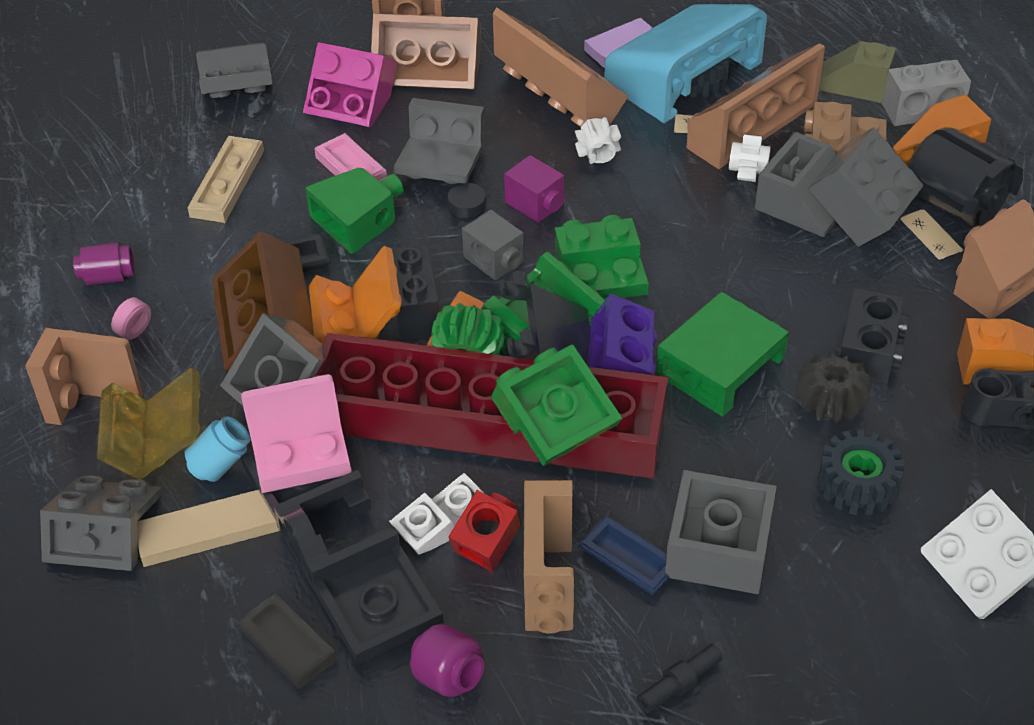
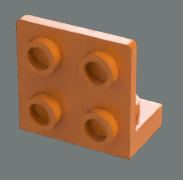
M383 246L353 287L318 275L309 284L314 337L322 345L327 333L378 339L382 328L390 318H394L398 314L402 304V297L399 294L397 267L394 264L392 248Z

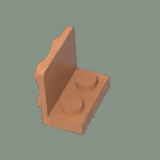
M45 328L25 365L45 423L62 425L69 410L76 406L78 394L140 402L143 397V390L129 341L125 338Z

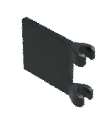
M520 270L512 273L513 282H506L504 279L499 281L500 293L503 298L507 300H523L527 304L530 329L520 331L521 340L519 341L512 338L507 339L508 353L511 357L517 359H536L548 349L555 347L557 351H560L573 344L588 366L590 322L586 308L530 283L526 273Z

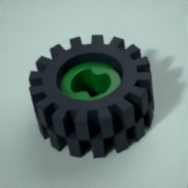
M858 429L856 430L855 437L851 436L849 430L844 431L840 439L835 435L830 439L829 445H825L818 474V486L820 490H825L823 497L828 502L836 498L834 507L842 510L844 505L850 506L849 514L857 515L858 508H864L865 515H873L875 506L879 512L887 509L888 503L892 505L895 502L903 478L905 463L904 460H900L902 453L899 448L892 450L893 442L886 438L881 443L879 442V433L872 432L871 438L864 437L865 430ZM858 467L860 470H870V475L865 476L861 471L853 472L852 468L857 469Z

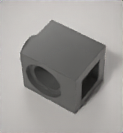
M489 210L462 228L464 258L494 280L516 269L524 262L523 232L494 211Z

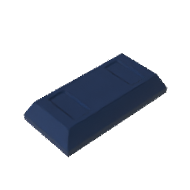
M608 515L578 544V547L651 595H654L669 579L670 575L665 573L667 553Z

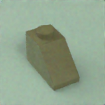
M860 41L823 62L819 91L882 103L888 69L893 67L896 48L885 46L878 42Z

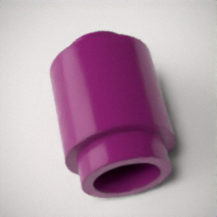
M120 242L81 246L80 255L73 256L76 278H83L86 286L123 282L126 280V277L135 276V263L131 245L121 246Z

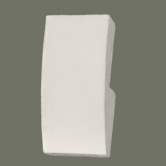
M463 473L433 499L426 493L422 494L389 522L418 555L449 541V534L476 490H481Z

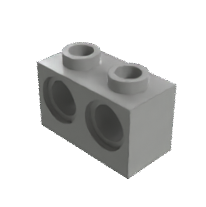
M944 60L936 63L888 69L882 105L894 126L917 123L934 104L964 94L968 96L971 80L958 60Z

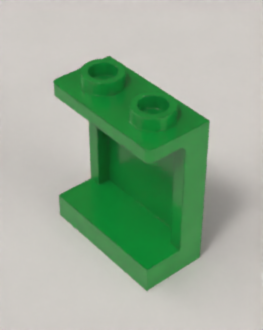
M545 252L540 256L534 270L527 275L530 283L586 308L591 327V318L605 300L594 288L586 285L573 274L563 262L557 260L549 252ZM493 295L482 305L481 309H489L491 315H497L502 319V325L505 327L503 333L505 339L501 351L506 356H510L507 339L512 338L519 341L521 340L520 331L530 329L527 304L523 300H507L503 297L497 299Z
M721 292L658 345L656 375L668 377L670 384L723 417L733 408L735 390L769 359L777 364L785 359L789 332L777 323L748 308L744 303Z

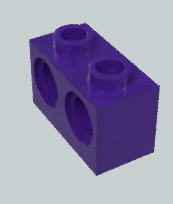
M610 293L591 318L588 367L654 375L656 361L653 360V347L657 339V330L654 329L655 311Z

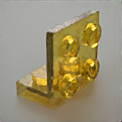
M189 368L148 401L113 382L101 392L97 459L141 480L156 468L164 465L169 458L184 447L190 446L198 437L200 430L199 372Z

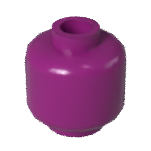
M446 624L434 625L418 636L413 643L410 659L411 672L419 683L440 695L450 698L462 695L472 690L483 675L484 660L482 647L475 638Z

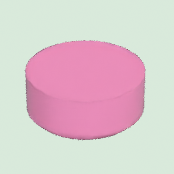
M136 297L124 301L112 318L111 328L113 332L127 340L138 337L149 324L151 318L150 306Z

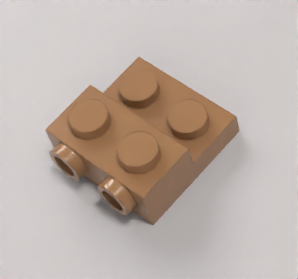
M814 102L813 110H806L804 132L811 133H805V136L829 144L837 154L844 145L873 127L886 140L887 119L851 116L852 105Z

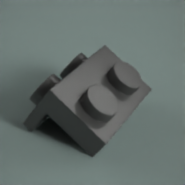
M264 42L196 52L201 94L209 93L212 98L225 97L231 94L230 90L245 88L246 93L264 91L266 90V85L272 84L267 48Z

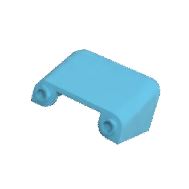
M750 4L692 5L612 51L605 60L604 78L628 94L629 97L627 99L665 123L677 115V109L673 108L676 99L680 94L685 97L690 94L691 79L729 56L749 70L762 63L767 15L763 10Z

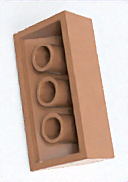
M496 7L493 12L494 55L506 63L503 70L519 80L525 77L528 80L525 86L542 97L545 93L550 96L548 103L565 114L568 110L574 114L571 120L580 127L588 119H602L603 117L607 118L610 126L629 95L538 30Z
M819 43L785 58L778 64L769 67L751 81L745 82L732 93L720 98L705 110L696 113L688 122L687 149L720 169L730 161L732 143H743L744 134L762 136V140H764L805 113L806 110L813 108L814 102H817L825 46Z

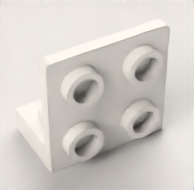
M992 489L921 548V553L979 619L986 618L1034 578V534Z

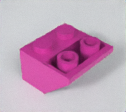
M318 42L303 113L372 127L391 96L398 62L384 55Z

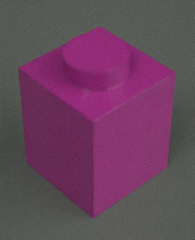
M528 156L504 173L505 203L537 223L551 213L558 211L564 204V175L535 157Z

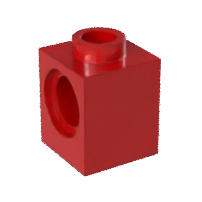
M476 490L448 536L453 552L493 573L520 528L518 511L515 510L516 506L509 499L498 493H492L488 496ZM484 521H494L499 524L497 530L488 535H482L475 531L477 526Z

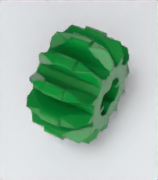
M458 303L456 307L448 305L444 306L441 312H438L436 321L433 322L431 344L441 348L499 355L500 350L503 349L505 327L502 325V319L497 315H491L489 309H479L475 305L465 306L462 303Z

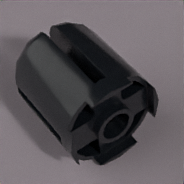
M950 127L940 128L927 136L915 149L908 168L914 172L924 185L916 196L969 228L981 227L992 220L1005 203L1010 192L1017 196L1023 181V169L1017 166L1014 160L966 133Z

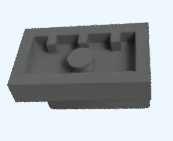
M412 98L409 103L410 138L394 165V173L406 175L412 179L428 178L443 180L449 184L466 183L485 146L484 107Z
M85 475L76 478L40 510L42 562L132 571L138 564L137 521L161 497V487L146 485L145 481L139 479H128L117 483L103 481L102 477L96 475Z

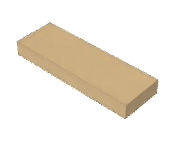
M234 136L227 137L187 207L190 218L226 223L264 152L263 141Z
M258 490L137 521L138 548L143 567L278 532L279 528Z

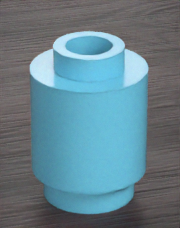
M226 416L221 420L213 421L185 450L186 465L190 473L200 480L218 481L246 453V445L250 442L248 431L239 421L232 417Z

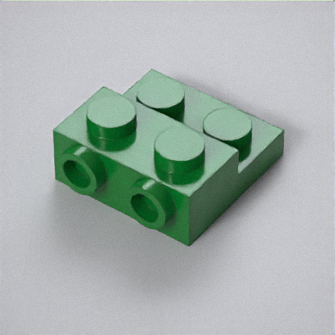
M609 215L604 217L601 222L583 224L579 220H570L564 223L562 227H555V253L557 260L563 262L586 285L594 288L604 300H606L610 293L621 298L648 295L649 283L640 258L641 244L632 218L621 219L617 215Z
M573 344L560 351H557L555 347L546 350L533 361L534 365L522 371L519 367L508 370L496 380L497 386L491 396L514 434L519 432L523 434L543 466L612 429L622 420V417Z

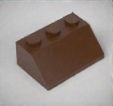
M259 231L212 278L223 364L226 371L230 370L263 313L296 321L314 336L299 248Z

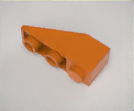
M966 94L934 104L893 146V150L908 166L919 144L934 131L943 127L956 128L985 144L992 119Z

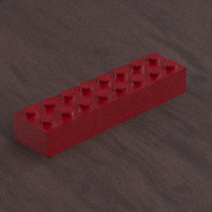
M327 333L322 345L324 362L315 377L329 374L333 378L343 435L541 463L521 432L514 434L491 398L497 386L496 380L502 374L515 367H519L522 371L534 365L533 359H517L510 356ZM588 367L622 417V420L612 429L548 464L654 479L666 412L668 377Z

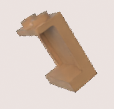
M572 480L524 481L525 631H539L547 634L570 631L573 629L574 569L571 567H546L544 565V552H572Z

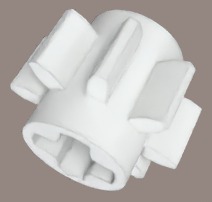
M606 117L602 119H588L582 125L581 130L575 131L578 140L575 144L579 157L587 155L590 164L594 162H608L617 151L621 150L618 142L621 138L617 124L609 126Z
M744 134L743 143H732L729 170L738 171V180L756 182L757 174L769 163L771 147L761 145L762 136Z

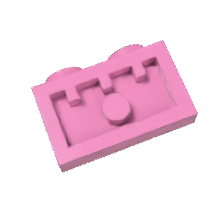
M327 374L249 390L241 394L262 493L351 473L341 428L334 382L331 375Z

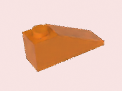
M966 318L957 351L963 384H970L973 375L981 369L990 368L998 371L1034 372V328L1011 319Z

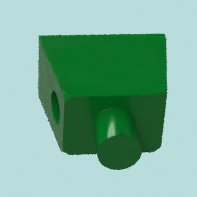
M358 167L305 188L309 216L351 254L357 252L394 223L395 210L393 199L404 192L403 185L395 174H390L378 181L364 168Z

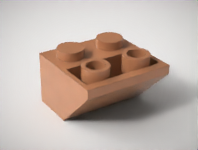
M1022 199L1009 209L1004 208L1000 210L992 220L983 226L974 227L964 240L965 251L962 262L956 270L958 278L953 294L988 319H994L1034 291V212L1030 203Z

